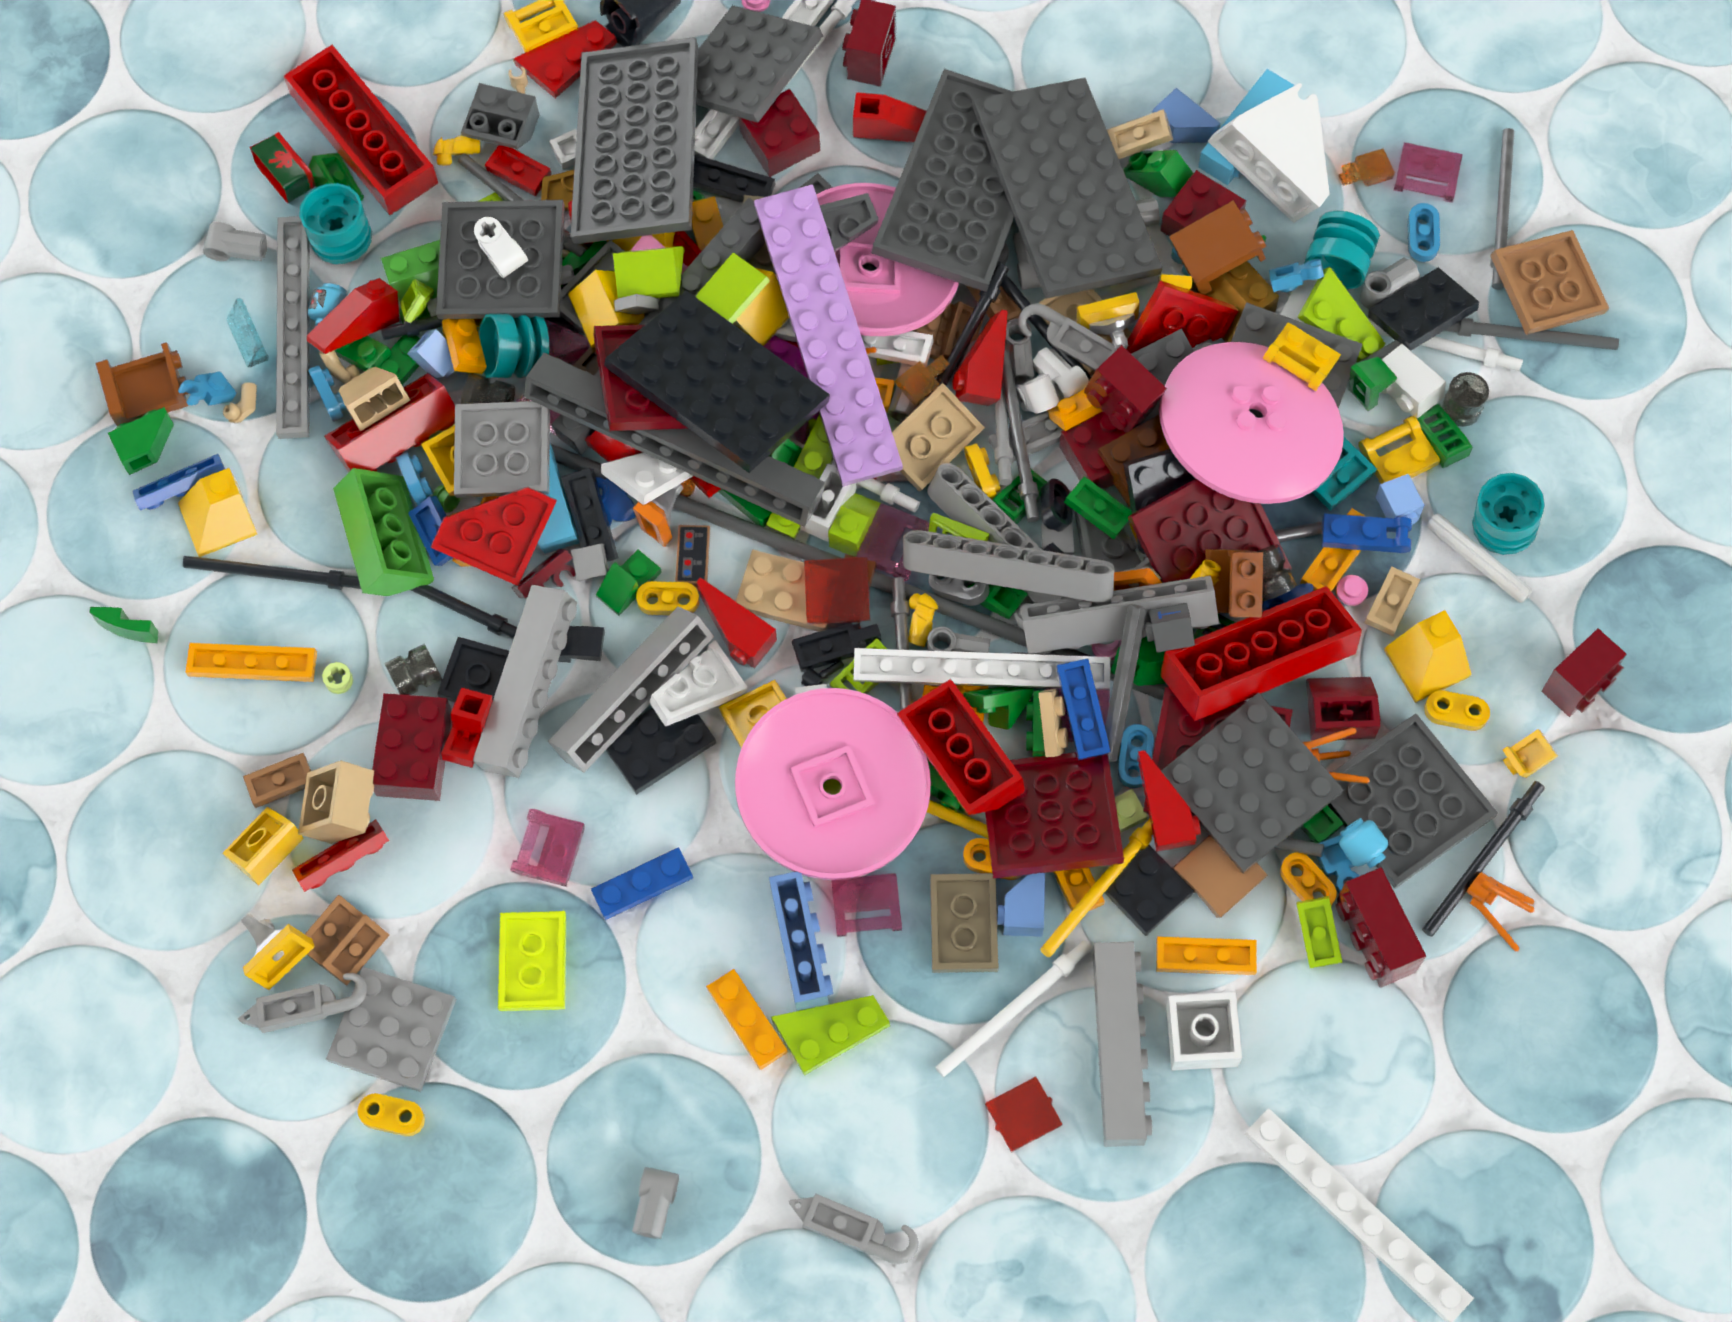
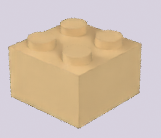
M340 760L308 772L298 834L332 844L365 833L370 821L368 811L370 798L374 792V770Z

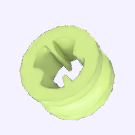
M335 662L326 666L323 671V682L330 692L342 694L351 688L353 676L347 665ZM337 672L340 673L343 681L339 684H336L333 676Z

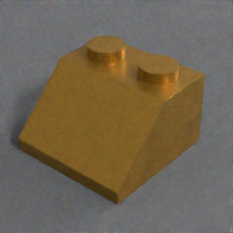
M1248 261L1209 282L1212 291L1205 294V296L1232 304L1238 310L1225 336L1222 337L1225 342L1232 341L1246 303L1274 313L1276 312L1279 295L1273 292V288Z

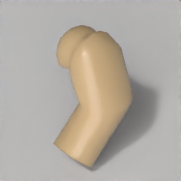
M335 350L327 354L319 352L330 374L342 383L346 384L353 377L360 375L357 367L353 364L344 368Z
M243 383L241 385V400L236 404L230 403L224 407L223 415L229 422L240 423L255 411L257 385L254 383Z

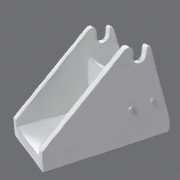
M1301 83L1237 116L1216 131L1208 140L1222 156L1293 223L1319 208L1330 195L1318 98L1315 94H1311L1306 100L1300 99L1298 91L1302 87Z

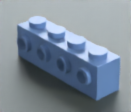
M799 872L769 877L796 1011L828 1005V995H833L830 975L823 976L821 964L827 963L823 943L817 944L814 934L820 932L817 913H810L808 902L814 901L810 881L803 882L802 873Z

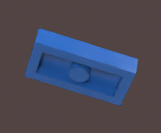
M429 496L408 513L434 566H443L453 557L431 548V544L446 514L438 497Z

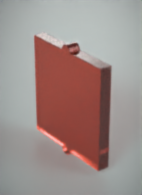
M1037 1077L985 1103L996 1124L995 1131L1001 1133L1011 1153L1063 1126L1052 1106L1053 1099L1047 1097Z

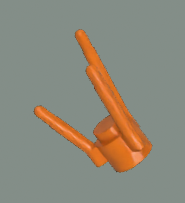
M1350 728L1313 741L1303 742V744L1319 762L1320 760L1349 757L1351 755L1349 750L1319 753V748H1312L1355 734L1356 729ZM1329 772L1335 780L1359 783L1370 782L1368 777Z
M1481 872L1467 890V893L1473 897L1470 904L1483 914L1506 943L1517 952L1519 951V946L1484 906V903L1492 905L1496 898L1500 896L1516 906L1533 913L1535 909L1531 905L1534 904V900Z

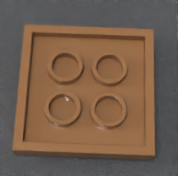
M1573 230L1496 249L1490 255L1526 335L1603 315L1610 309Z

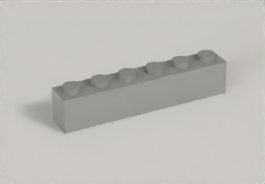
M1211 575L1116 590L1113 592V598L1106 602L1066 598L1022 605L1021 612L1028 654H1047L1052 650L1078 649L1084 645L1096 643L1110 644L1115 640H1122L1129 605H1138L1146 608L1145 623L1151 622L1150 609L1187 603L1192 628L1205 629L1210 625L1219 624L1215 590ZM1144 624V629H1143L1142 638H1144V637L1147 636V635H1146L1145 624Z
M531 586L473 758V762L486 772L520 778L522 768L527 764L528 750L532 738L537 734L538 720L542 709L546 706L548 700L547 693L551 681L557 673V663L561 650L565 648L567 643V632L570 623L575 618L577 612V602L565 590Z
M678 606L548 742L566 763L585 772L648 707L651 695L675 674H679L714 638V635L698 615Z
M1134 942L1094 943L1092 955L1104 1147L1144 1146L1147 1136L1152 1135L1151 1115H1145L1144 1103L1150 1102L1149 1082H1143L1142 1069H1148L1147 1049H1141L1140 1037L1146 1035L1145 1017L1139 1016L1138 1004H1143V985L1137 984L1136 972H1141V953L1134 951Z

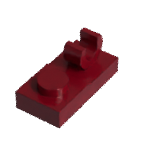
M558 549L522 578L518 586L514 585L511 587L519 598L526 599L532 585L545 587L543 584L550 579V576L556 586L563 587L564 583L559 578L561 571L566 570L571 577L576 576L575 569L571 565H566L573 557L566 549Z

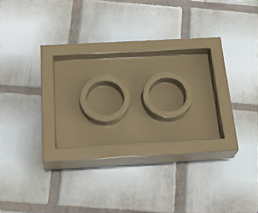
M992 873L930 874L932 973L998 972L996 878L993 879Z

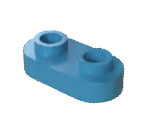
M1419 203L1412 207L1407 220L1408 251L1415 260L1428 262L1436 257L1440 248L1439 212L1431 204ZM1418 220H1424L1427 224H1420ZM1420 246H1424V247H1426L1428 250H1427V251H1423V250L1419 249V247H1420Z
M319 365L308 369L332 422L343 418L342 411L347 408L340 393L333 394L330 388L335 383L327 368L321 370Z
M406 452L397 456L396 459L408 489L416 504L419 505L430 495L434 494L426 477L421 478L420 473L424 471L423 466L417 455L411 457Z
M1133 724L1124 730L1120 748L1118 778L1124 786L1132 789L1143 786L1137 759L1138 751L1145 750L1151 759L1153 755V733L1142 724ZM1135 739H1138L1143 743V745L1141 747H1135L1132 745L1131 742ZM1135 769L1140 775L1138 777H1131L1128 771Z

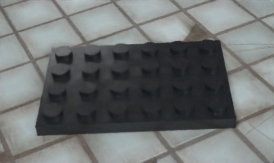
M688 291L684 292L608 355L604 363V367L748 473L829 402L830 394Z

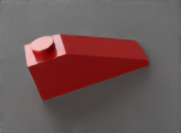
M380 278L355 288L306 336L307 341L322 353L327 354L377 332L381 328H386L399 322L398 291Z
M1001 310L989 319L955 373L953 389L956 390L955 396L959 401L990 406L1001 399L1008 310Z
M700 577L696 582L699 596L729 652H731L730 656L737 663L743 666L747 663L755 669L777 641L776 629Z
M1145 750L1138 751L1137 759L1156 852L1195 845L1196 835H1201L1198 816H1191L1188 804Z

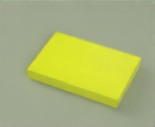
M566 912L500 913L499 1011L564 1010L566 987Z

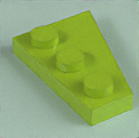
M1329 266L1323 269L1324 277L1317 280L1297 318L1305 324L1362 343L1363 345L1356 361L1358 363L1383 348L1386 343Z
M874 995L771 1016V1020L804 1076L890 1026L889 1020Z

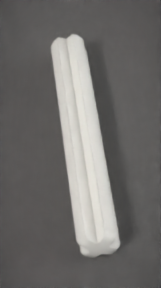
M1436 513L1428 521L1427 528L1515 600L1522 603L1529 597L1532 592L1531 587L1441 514Z

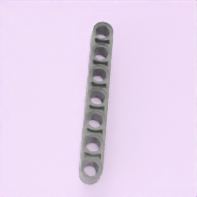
M944 463L938 467L928 486L927 492L929 497L952 520L989 533V542L1042 550L959 467L951 463ZM1023 590L1035 603L1068 598Z
M922 530L909 531L903 536V566L910 571L1092 602H1106L1113 598L1114 565L1108 561Z

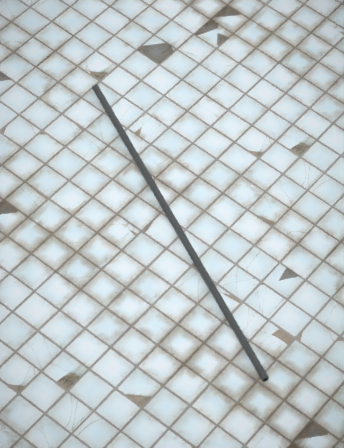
M551 444L557 463L577 471L593 468L596 477L607 479V477L601 474V463ZM680 494L677 495L673 506L676 510L821 567L841 571L844 561L841 557ZM875 571L871 586L893 595V578ZM905 583L906 600L909 601L910 597L915 593L921 595L926 593L936 601L938 609L935 610L936 612L1027 647L1024 629ZM1069 648L1052 650L1047 653L1065 656H1091ZM1110 673V680L1114 681L1115 674ZM1133 684L1132 689L1163 701L1165 687L1168 686L1165 684L1145 686Z

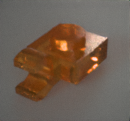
M1384 148L1356 156L1354 163H1347L1341 167L1343 173H1340L1338 176L1343 186L1362 180L1365 187L1393 179L1395 171Z
M943 355L939 356L927 367L921 361H918L898 377L895 383L915 406L939 386L935 378L946 370L949 362Z

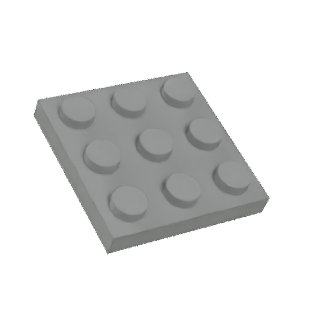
M533 401L455 404L454 495L456 498L503 496L527 486L541 493L549 494V408Z
M362 967L360 976L367 985V994L364 1001L358 1007L344 1012L326 1060L330 1063L421 1092L455 1005L456 998L443 992ZM355 985L352 995L356 992L357 985Z

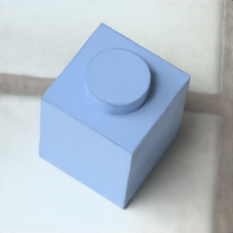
M436 329L426 331L407 353L434 378L444 376L447 378L454 372L446 338Z
M1409 474L1380 484L1376 494V499L1386 518L1408 517L1412 519V525L1419 520L1425 506Z

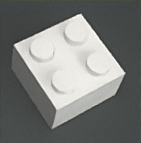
M1236 992L1174 995L1168 997L1166 1016L1171 1071L1239 1066L1242 1059Z

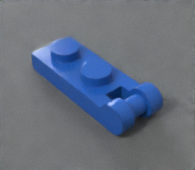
M1324 513L1322 518V547L1407 553L1411 551V539L1408 538V532L1412 530V519L1408 517H1396L1393 519ZM1387 532H1396V538H1387Z

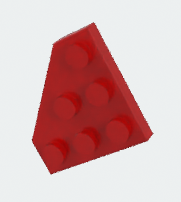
M1160 280L1127 340L1128 346L1126 350L1132 354L1181 328L1192 348L1209 339L1212 342L1225 336L1238 310L1232 304Z
M527 486L446 516L439 526L431 548L518 586L557 500Z

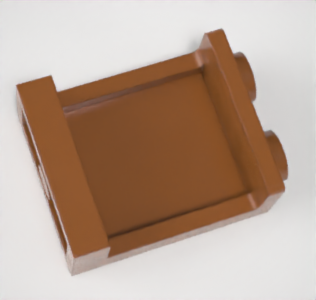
M1234 200L1169 236L1175 251L1202 295L1212 291L1209 282L1255 256L1258 257L1260 262L1266 259L1262 249L1267 246L1259 231L1254 233L1251 231L1249 226L1253 222L1245 208L1239 210Z
M167 342L161 344L163 352L115 367L110 365L108 359L96 362L108 410L116 426L137 420L150 410H158L165 407L167 412L189 406L186 395L190 393L178 392L182 382L186 380L185 376L180 377L178 369L183 368L178 351H172Z
M1206 549L1205 560H1212L1221 567L1218 576L1219 580L1214 585L1217 613H1229L1231 617H1262L1263 552L1238 549Z

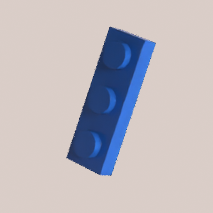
M219 454L213 455L133 490L135 502L140 511L145 508L148 510L158 508L168 498L175 495L176 497L185 496L199 479L222 471L225 467Z
M1089 659L1057 665L1056 670L1078 760L1109 754L1111 750Z
M678 847L591 888V892L604 919L607 920L693 879V875Z

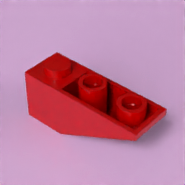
M856 92L853 112V137L915 142L927 111L888 95Z

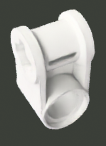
M484 217L475 224L474 234L480 248L503 279L528 261L521 247L510 237L498 220L492 217ZM490 232V234L494 236L490 238L486 234Z
M1041 374L1023 385L1016 386L1018 403L1025 412L1041 413L1057 406L1059 402L1049 374Z

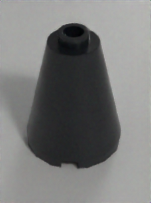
M601 0L600 13L601 17L606 14L609 23L605 27L616 36L617 43L620 46L640 45L681 3V0Z

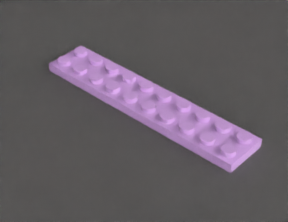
M813 184L754 200L755 210L808 378L830 394L829 402L819 410V414L842 487L902 470L903 465Z

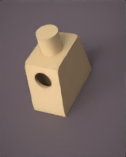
M372 367L361 375L353 377L351 381L339 388L343 402L360 431L410 401L397 375L378 367Z

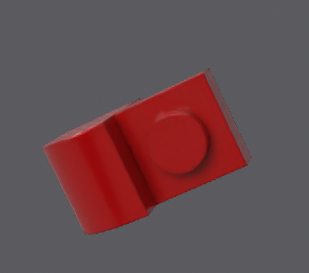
M461 688L451 711L452 729L441 752L442 760L473 768V758L493 702L492 695Z

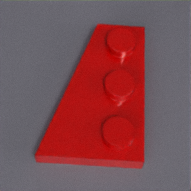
M595 20L513 58L520 70H522L521 67H524L526 74L556 99L580 77L582 53L611 49L617 44L616 36Z

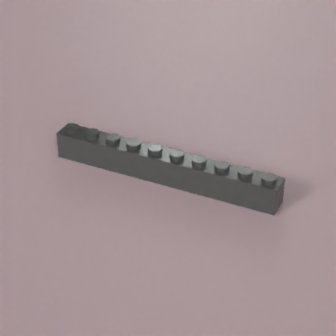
M748 198L683 272L679 296L661 298L658 301L659 310L649 312L638 325H646L684 292L688 291L693 296H696L733 252L747 263L754 257L766 241L752 199ZM598 370V372L594 375V376H596V377H598V378H600V372H599V370ZM561 414L552 423L558 438L581 456L589 448L585 438L590 436L595 431L594 429Z
M543 353L526 376L525 398L803 527L806 526L821 501L825 482L817 479L815 476L804 473L770 456L748 473L690 429L609 431L601 379L559 358Z

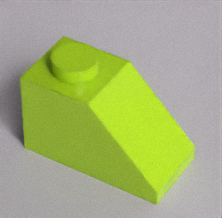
M854 493L840 507L828 532L829 547L858 557L883 504Z

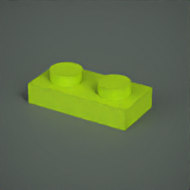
M1329 896L1296 902L1309 967L1315 968L1342 963Z

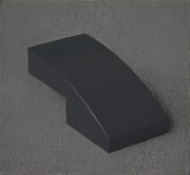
M569 626L567 643L565 648L561 650L558 662L571 663V659L601 661L605 636L604 627Z

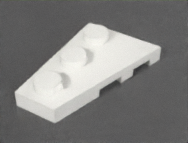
M646 453L601 464V474L643 505L693 476Z
M714 640L706 651L700 656L697 655L679 674H675L651 695L649 703L663 724L668 726L746 694L748 687L717 641Z

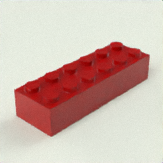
M332 44L284 75L290 95L389 215H392L438 184L432 163Z
M1325 586L1263 611L1262 617H1249L1194 640L1195 646L1165 651L1160 676L1192 719L1197 721L1252 698L1258 692L1260 694L1356 654L1362 629L1330 589Z

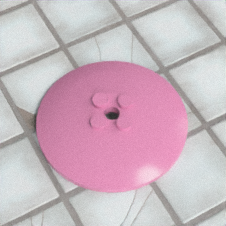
M852 183L824 190L816 194L819 205L868 193L879 219L877 225L835 252L860 333L865 336H892L916 330L934 320L946 309L955 296L959 283L872 254L874 241L896 188L875 183ZM870 263L875 265L877 269L868 271L862 265Z
M1225 342L1206 346L1185 357L1173 369L1165 383L1167 390L1160 399L1159 413L1162 431L1167 444L1178 461L1189 473L1206 486L1241 501L1261 504L1282 503L1301 498L1317 489L1332 473L1339 460L1343 446V424L1340 412L1325 385L1322 383L1315 392L1308 387L1309 383L1272 361L1270 364L1265 361L1263 356L1269 347L1245 342ZM1256 409L1262 413L1263 417L1257 418L1249 410Z
M822 688L806 691L785 699L763 715L748 734L739 754L735 776V791L738 809L747 831L769 857L783 867L808 877L840 880L859 877L880 869L893 861L906 849L923 823L929 804L931 779L927 757L897 716L898 712L881 700L859 691L841 688ZM829 779H835L840 782L842 789L838 794L830 795L823 789L824 782Z

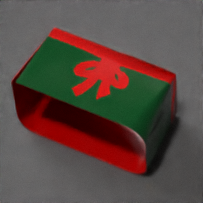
M279 132L250 147L255 164L287 203L292 202L316 186L309 167L295 153L294 149Z

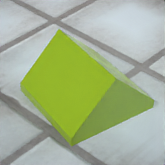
M683 246L613 253L618 298L634 294L656 298L679 296L684 255Z
M733 252L695 297L733 324L769 283L770 279Z

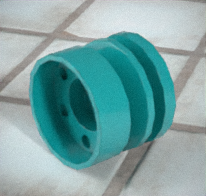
M334 183L314 188L305 196L300 205L299 217L316 256L322 261L331 264H347L357 260L368 250L372 242V230L358 193L349 186Z
M1337 210L1326 212L1319 218L1313 236L1314 241L1310 244L1304 264L1313 259H1320L1322 269L1330 266L1347 290L1358 288L1364 284L1371 263L1370 259L1373 258L1380 233L1371 221L1360 215Z
M490 313L486 314L483 318L479 330V338L487 366L483 374L487 378H510L513 373L517 378H526L542 354L546 353L549 355V335L543 317L534 316L529 318L527 315H520L518 318L513 319L510 314Z
M1504 473L1490 478L1481 487L1472 525L1474 535L1482 546L1491 552L1507 555L1517 554L1532 544L1536 538L1545 507L1544 496L1538 485L1527 476L1516 473Z

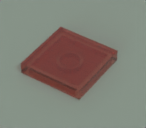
M867 557L804 561L806 619L808 625L871 621Z

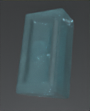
M236 299L228 314L227 323L246 366L251 368L267 361L269 357L243 299Z

